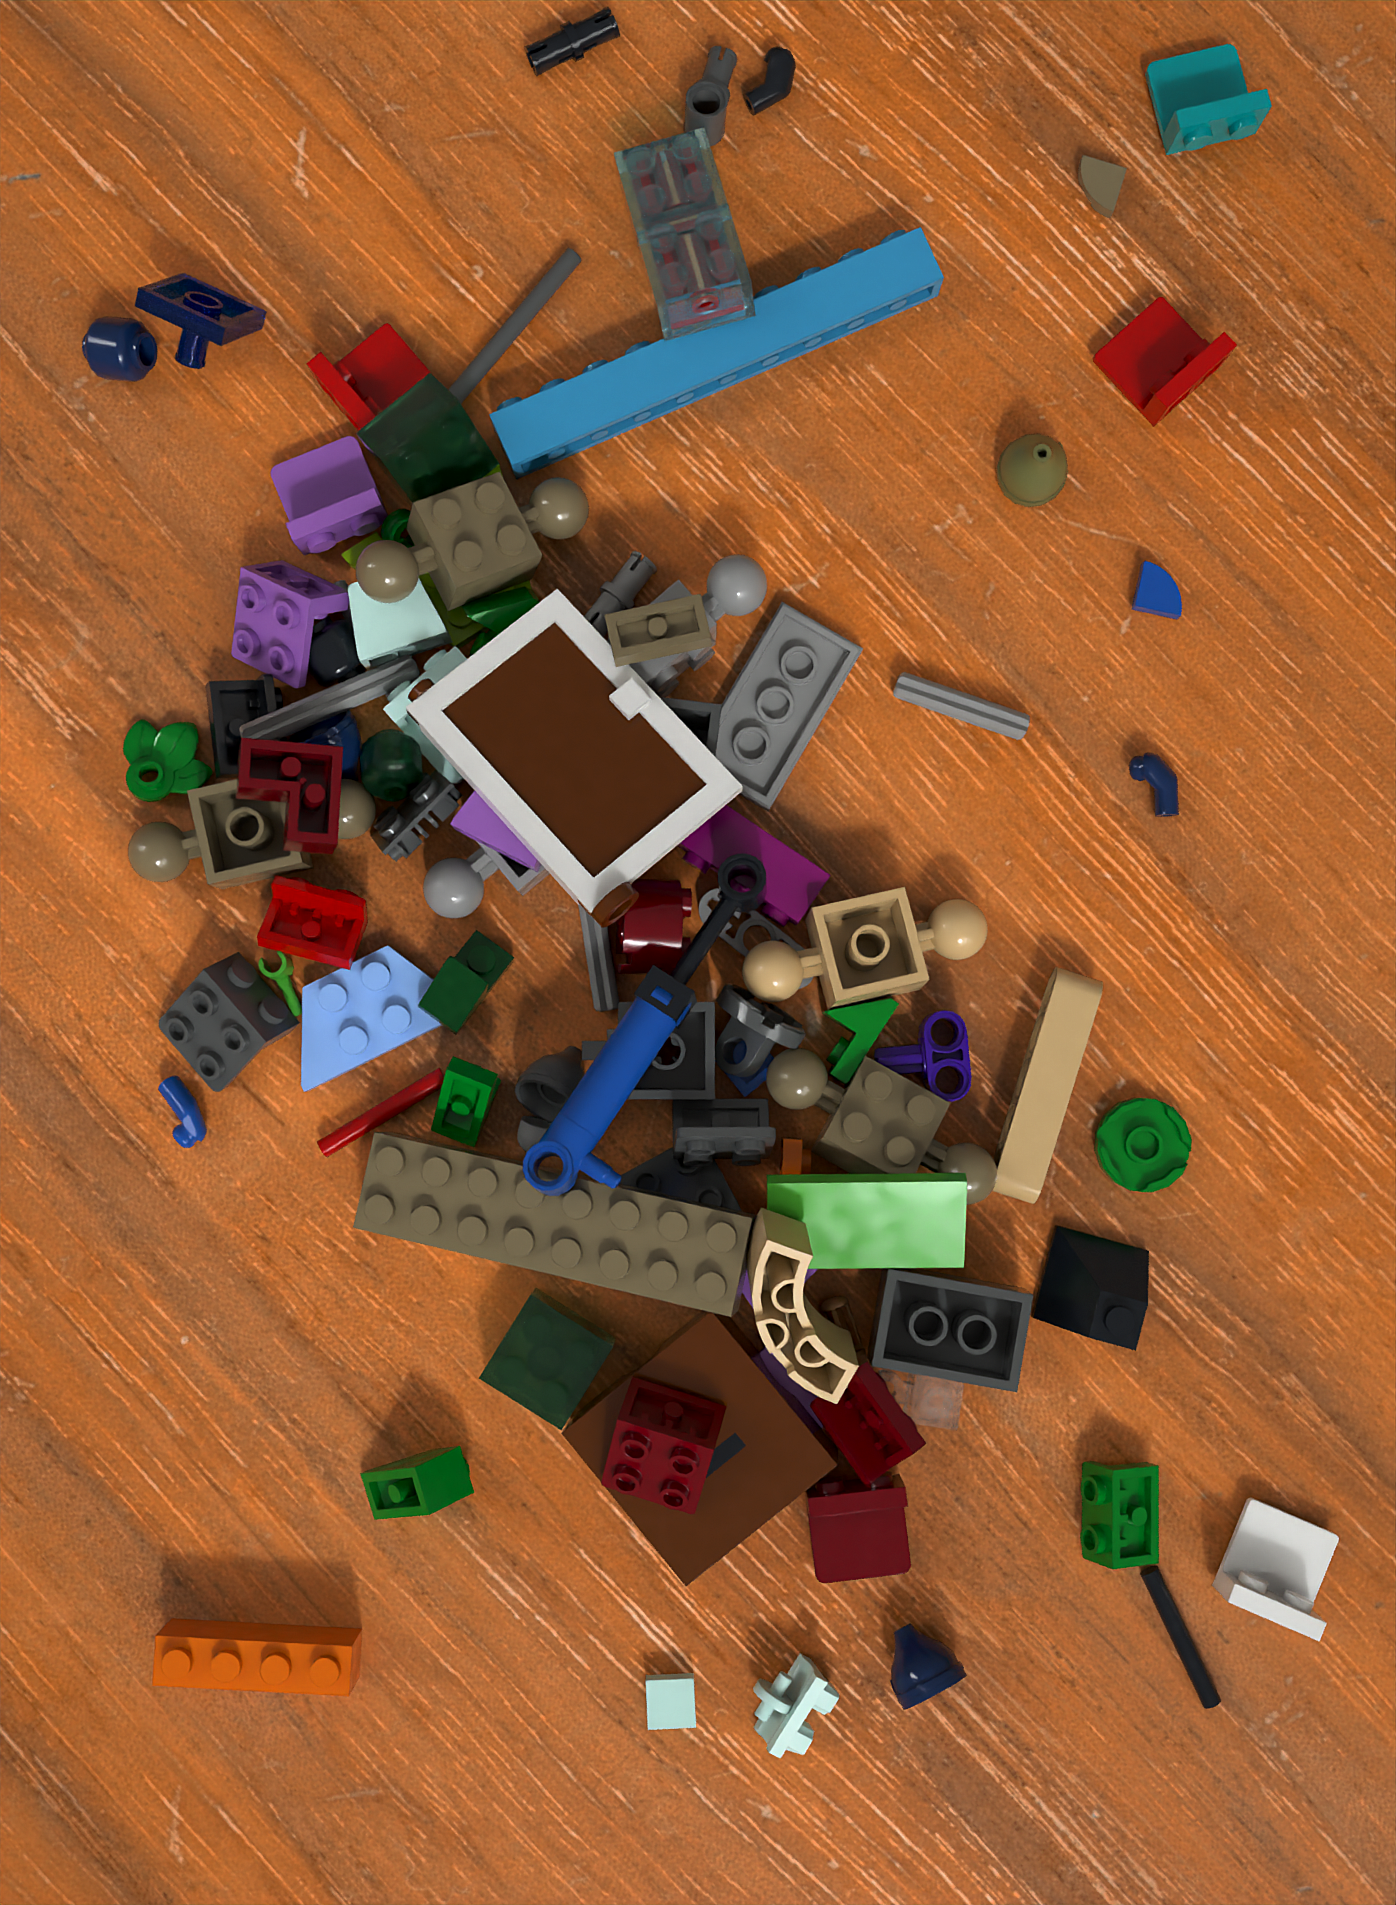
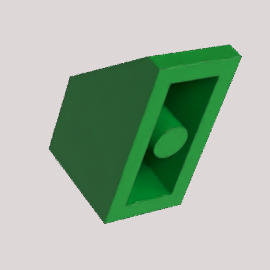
M460 1446L431 1449L360 1473L374 1520L430 1515L474 1493L470 1479V1468L463 1457Z

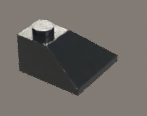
M1055 1225L1031 1317L1088 1338L1136 1351L1148 1306L1149 1251Z

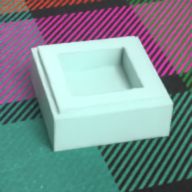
M694 1673L646 1675L648 1730L696 1728Z

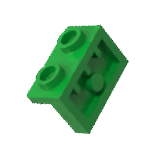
M1094 1461L1083 1462L1080 1485L1082 1496L1080 1541L1083 1558L1110 1569L1158 1564L1159 1465L1139 1462L1107 1466Z

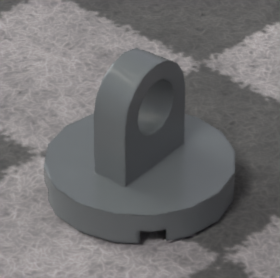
M729 983L725 984L716 999L719 1006L732 1017L718 1038L715 1046V1059L722 1071L738 1077H748L756 1073L762 1066L775 1042L789 1048L798 1049L806 1033H804L805 1030L802 1028L801 1023L776 1005L768 1004L767 1002L759 1003L753 1000L755 996L749 990ZM744 1040L747 1046V1053L745 1058L736 1064L733 1059V1051L735 1046Z

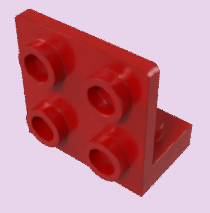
M1158 297L1094 355L1093 362L1154 427L1224 364L1237 344L1225 331L1210 344L1205 338L1202 339L1163 297Z
M388 323L383 324L350 353L333 365L322 352L306 363L317 384L376 453L412 425L422 413H426L435 406L446 393L444 387Z

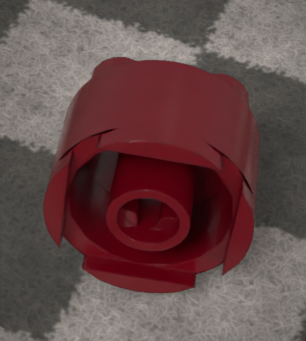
M637 878L631 885L638 891L639 897L634 905L616 921V954H626V964L617 965L618 974L647 975L654 965L669 975L691 943L690 937H683V919L690 917L692 910L691 888H681L680 880Z

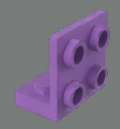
M282 560L241 567L232 656L266 674H272L274 678L294 688L304 687L307 679L314 619H324L329 613L348 610V590Z

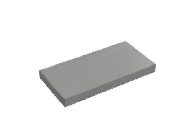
M783 602L722 703L716 758L743 786L742 792L738 795L766 811L770 810L863 650L860 646Z

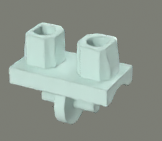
M800 1653L787 1674L780 1671L773 1684L764 1679H759L753 1687L754 1693L762 1700L754 1712L759 1718L754 1729L767 1743L766 1749L770 1754L781 1758L785 1750L803 1755L813 1741L814 1734L810 1724L804 1720L811 1709L824 1715L830 1713L839 1699V1693L823 1677L814 1662Z

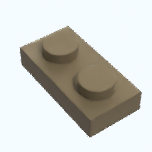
M701 594L604 615L616 667L712 646L711 634Z

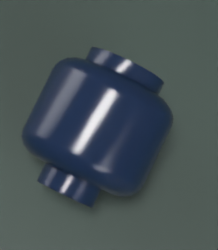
M105 316L95 319L82 341V351L91 370L98 377L107 380L139 381L155 366L158 351L154 337L142 322L132 318Z

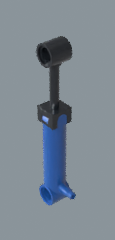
M747 853L735 854L728 857L721 864L718 871L719 893L717 895L720 900L669 975L654 965L651 967L634 993L636 999L539 1143L533 1145L527 1151L523 1160V1173L526 1180L540 1193L548 1196H559L568 1192L574 1186L579 1170L612 1189L616 1188L621 1182V1175L615 1172L612 1166L591 1152L674 1028L679 1029L697 1002L695 991L687 987L686 984L734 912H750L757 909L763 903L767 894L766 870L762 862L755 856ZM746 874L751 876L756 883L751 890L738 892L730 887V881L735 876ZM550 1156L561 1158L563 1162L561 1175L553 1181L541 1180L538 1174L540 1163Z

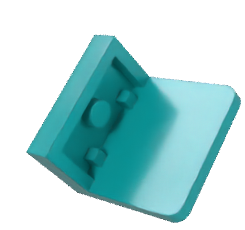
M1231 44L1154 61L1149 64L1145 72L1166 155L1186 150L1193 151L1207 145L1228 140H1239L1256 134L1272 107L1267 89L1248 93L1237 49Z

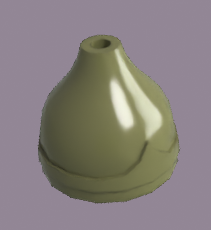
M1040 433L1026 434L1014 440L999 457L996 468L998 485L1004 496L1021 506H1042L1053 500L1064 488L1068 475L1067 456L1062 444L1055 441L1052 437Z

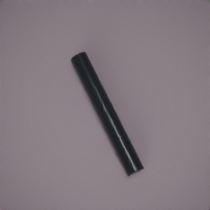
M1150 1566L1142 1570L1140 1575L1203 1707L1209 1709L1217 1706L1221 1702V1698L1158 1566Z

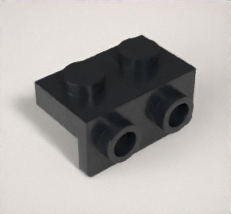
M262 674L257 680L209 681L205 685L216 779L237 778L238 754L241 742L239 728L241 725L283 708L282 693L279 687H274L272 674ZM285 737V738L280 739V740H278V741H285V742H287V738Z

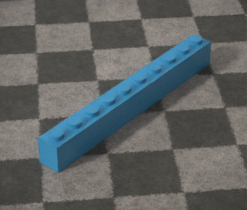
M919 227L908 233L905 230H898L886 236L880 245L866 251L862 248L851 250L844 254L838 260V263L822 270L820 267L810 268L798 275L795 282L781 288L777 285L766 287L756 293L753 300L744 303L742 306L713 313L710 319L693 325L691 322L681 324L673 328L668 333V337L652 344L649 341L637 343L630 347L624 356L611 362L607 360L593 362L583 369L581 375L567 381L563 378L552 380L543 385L539 393L523 400L521 397L508 399L502 402L497 407V411L489 414L517 480L933 299L939 295L944 276L922 228Z

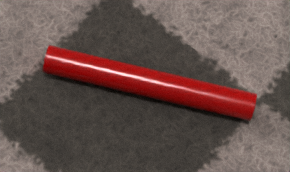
M440 1067L318 1140L317 1144L325 1157H329L441 1089L445 1076Z

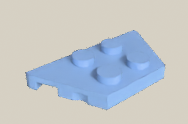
M387 945L353 962L350 970L338 969L302 987L301 1087L303 1091L308 1092L442 1026V1024L418 1008L419 1002L434 979L412 964L394 948Z

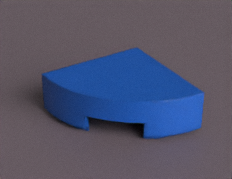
M1144 561L1140 567L1131 610L1177 620L1181 616L1182 601L1175 581L1158 565Z

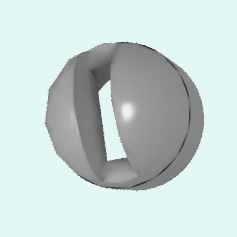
M535 1116L521 1117L517 1135L520 1147L527 1152L532 1145L539 1143L551 1123Z

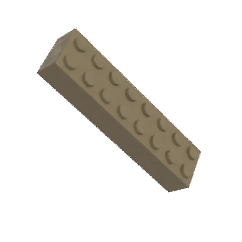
M374 1132L353 1228L732 1317L739 1309L747 1271L749 1238L757 1215L620 1183L616 1188L612 1189L604 1183H599L589 1176L578 1174L574 1186L568 1192L559 1196H548L537 1191L526 1180L523 1173V1161L395 1132ZM540 1165L538 1174L543 1181H553L561 1175L563 1170Z

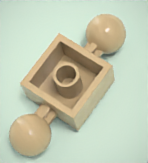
M905 887L812 907L805 919L812 948L796 951L784 942H762L752 948L746 955L742 967V976L747 989L758 999L767 1002H779L788 999L799 989L803 979L819 976L827 1009L833 1010L920 990L930 980L922 952L934 949L938 954L948 959L962 960L976 954L984 945L987 938L988 925L983 912L975 904L962 899H952L941 903L932 911L927 922L915 924Z

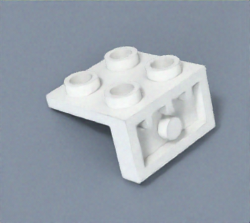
M1250 1497L1246 1500L1212 1586L1227 1602L1320 1641L1327 1623L1312 1608L1339 1537L1329 1530Z

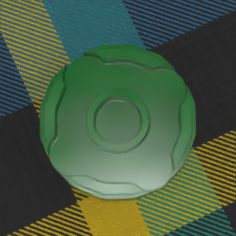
M1134 1097L1117 1103L1103 1115L1095 1131L1094 1151L1100 1168L1112 1182L1130 1191L1151 1193L1169 1187L1183 1175L1188 1164L1186 1162L1189 1158V1151H1191L1192 1138L1186 1121L1173 1107L1156 1099Z

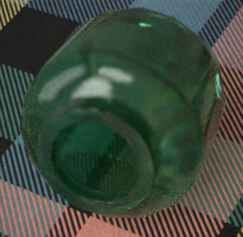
M395 729L382 730L369 737L362 744L360 752V772L364 788L373 796L391 802L400 801L410 796L409 792L421 783L424 777L422 752L419 743L413 737Z

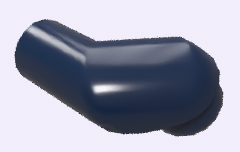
M1147 752L1144 756L1133 757L1129 763L1130 775L1134 780H1146L1154 788L1155 816H1178V778L1176 773L1158 754Z

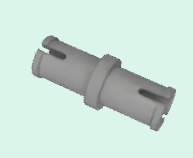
M633 551L630 558L611 582H604L600 587L601 595L584 616L603 638L608 632L604 615L632 609L635 605L633 599L652 574H655L657 571L654 563L646 556H644L642 561L640 560L642 557L640 552Z

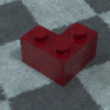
M241 738L238 754L236 799L286 803L283 851L333 854L338 845L343 747Z

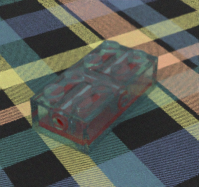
M705 127L614 152L621 191L664 341L756 316L751 278Z

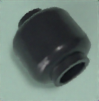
M327 616L313 626L308 671L319 685L329 687L336 682L341 683L365 673L357 655L354 629L347 620L337 619L333 621L330 616Z

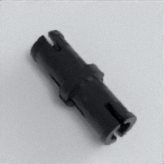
M605 7L594 15L574 24L568 21L560 25L561 30L525 46L524 50L534 74L539 76L571 59L577 62L584 58L583 53L600 44L620 37L614 15H611L610 8Z

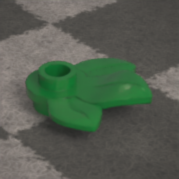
M141 719L130 728L124 740L123 753L130 764L126 772V783L128 789L136 798L142 801L156 802L164 799L170 792L188 794L187 790L200 788L209 780L213 773L212 769L207 764L194 759L199 744V734L194 723L177 722L163 727L158 732L148 721ZM152 771L158 773V777L152 782L141 780L145 773Z

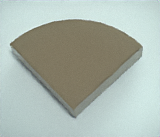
M1082 155L1078 167L1079 185H1081L1086 197L1091 202V207L1099 214L1111 218L1127 168Z

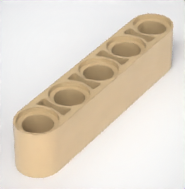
M1058 967L1053 970L1043 996L993 1159L997 1168V1181L993 1189L994 1192L1031 1204L1037 1201L1045 1181L1103 990L1102 981Z

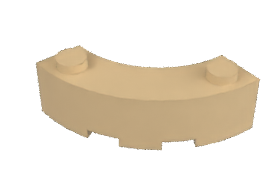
M760 1208L749 1238L747 1274L756 1325L761 1339L769 1354L773 1353L776 1359L786 1368L787 1375L792 1380L818 1397L837 1404L859 1367L851 1333L824 1318L811 1305L803 1292L807 1269L813 1258L806 1223Z

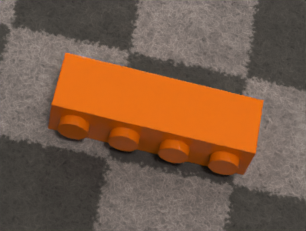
M171 1618L155 1635L152 1686L350 1696L360 1677L362 1629Z

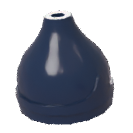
M350 710L296 732L287 740V742L343 747L341 779L347 778L358 781L357 766L362 750V740L357 721Z
M911 1623L894 1632L895 1652L891 1666L890 1682L903 1710L937 1695L967 1676L962 1663L957 1660L952 1650L941 1641L922 1634Z

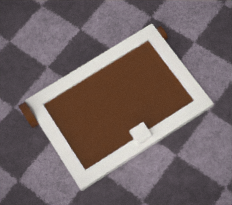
M558 589L535 605L436 684L429 678L424 679L416 684L408 695V699L412 703L406 706V711L419 725L423 734L578 905L580 904L602 928L617 921L637 901L639 893L631 885L632 882L742 792L743 786L629 664L619 667L615 666L611 645Z

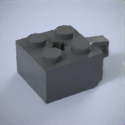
M618 1002V1024L633 1002ZM696 1002L679 1029L674 1028L669 1036L671 1037L672 1045L680 1046L679 1058L677 1059L673 1056L674 1063L665 1065L662 1064V1058L656 1055L627 1099H715V1002ZM607 1029V1040L615 1029ZM582 1041V1060H595L607 1041Z

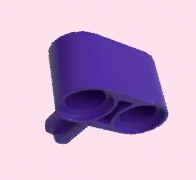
M942 1010L927 1015L919 1025L918 1044L875 1049L874 1061L899 1075L921 1073L925 1089L946 1101L960 1100L968 1093L971 1087L972 1076L967 1029L963 1019L952 1011ZM938 1019H945L953 1026L954 1036L951 1042L945 1046L936 1044L930 1034L933 1023ZM950 1066L957 1072L959 1078L958 1085L952 1092L945 1094L937 1088L935 1077L942 1067Z

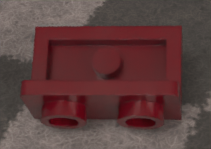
M868 1361L857 1368L837 1404L817 1397L810 1403L812 1411L866 1485L874 1482L890 1468L910 1457L927 1444L919 1434L915 1422L909 1415L904 1413L888 1391L884 1379L873 1370Z

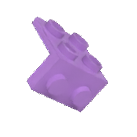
M346 436L279 463L271 469V478L289 519V522L285 524L292 541L304 556L310 553L324 552L335 546L337 542L352 536L371 533L379 528L388 516L357 439L352 436Z

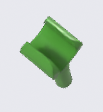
M277 951L278 956L282 960V965L277 972L272 973L268 962L264 958H260V971L277 983L291 1013L295 1017L302 1014V1006L290 979L294 969L291 959L282 952Z

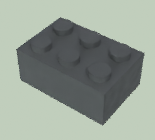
M882 1268L867 1359L873 1367L1017 1392L1033 1294L1022 1287L928 1270Z

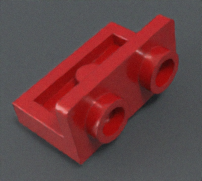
M274 876L271 883L273 898L257 935L258 946L350 970L368 924L366 900L349 890H330L315 886L308 880L300 877L285 878Z

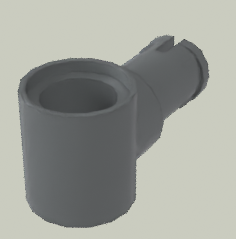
M721 46L710 48L702 79L692 85L686 93L684 132L686 138L692 144L699 147L716 145L721 141L725 133L726 111L730 99L728 86L733 69L737 63V55L731 49L726 48L723 59L719 60Z

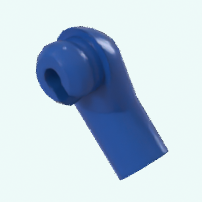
M171 1076L165 1079L159 1085L158 1090L182 1122L174 1127L172 1135L183 1148H191L196 1141L202 1142L207 1132L205 1121L196 1099L180 1077Z

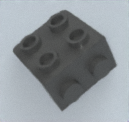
M237 952L203 969L160 1018L159 1028L213 1091L219 1092L228 1087L262 1049L290 1034L300 1022L290 1012L286 1004L277 997L258 975L255 968Z
M673 1099V1159H684V1165L708 1166L713 1163V1159H732V1164L736 1166H755L761 1164V1159L769 1158L776 1140V1128L769 1127L768 1099Z

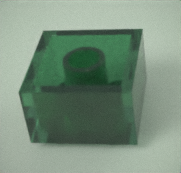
M431 373L426 375L356 433L399 494L411 507L413 502L481 479L499 465V462L458 399Z
M535 1288L479 1379L562 1431L612 1350L616 1338Z

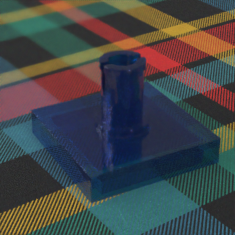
M185 273L139 287L135 307L182 328L175 360L184 366L194 369L205 367L209 341L223 346L263 329L267 311Z

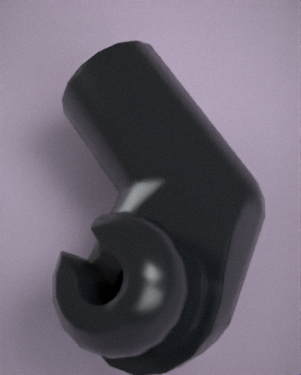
M778 46L771 48L766 53L764 59L768 63L765 81L743 94L745 104L753 116L790 94L796 63L791 51Z

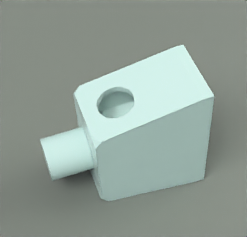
M419 578L413 592L405 599L395 603H381L373 600L363 592L358 582L348 586L357 655L359 661L368 671L404 655L413 656L452 643L449 632Z

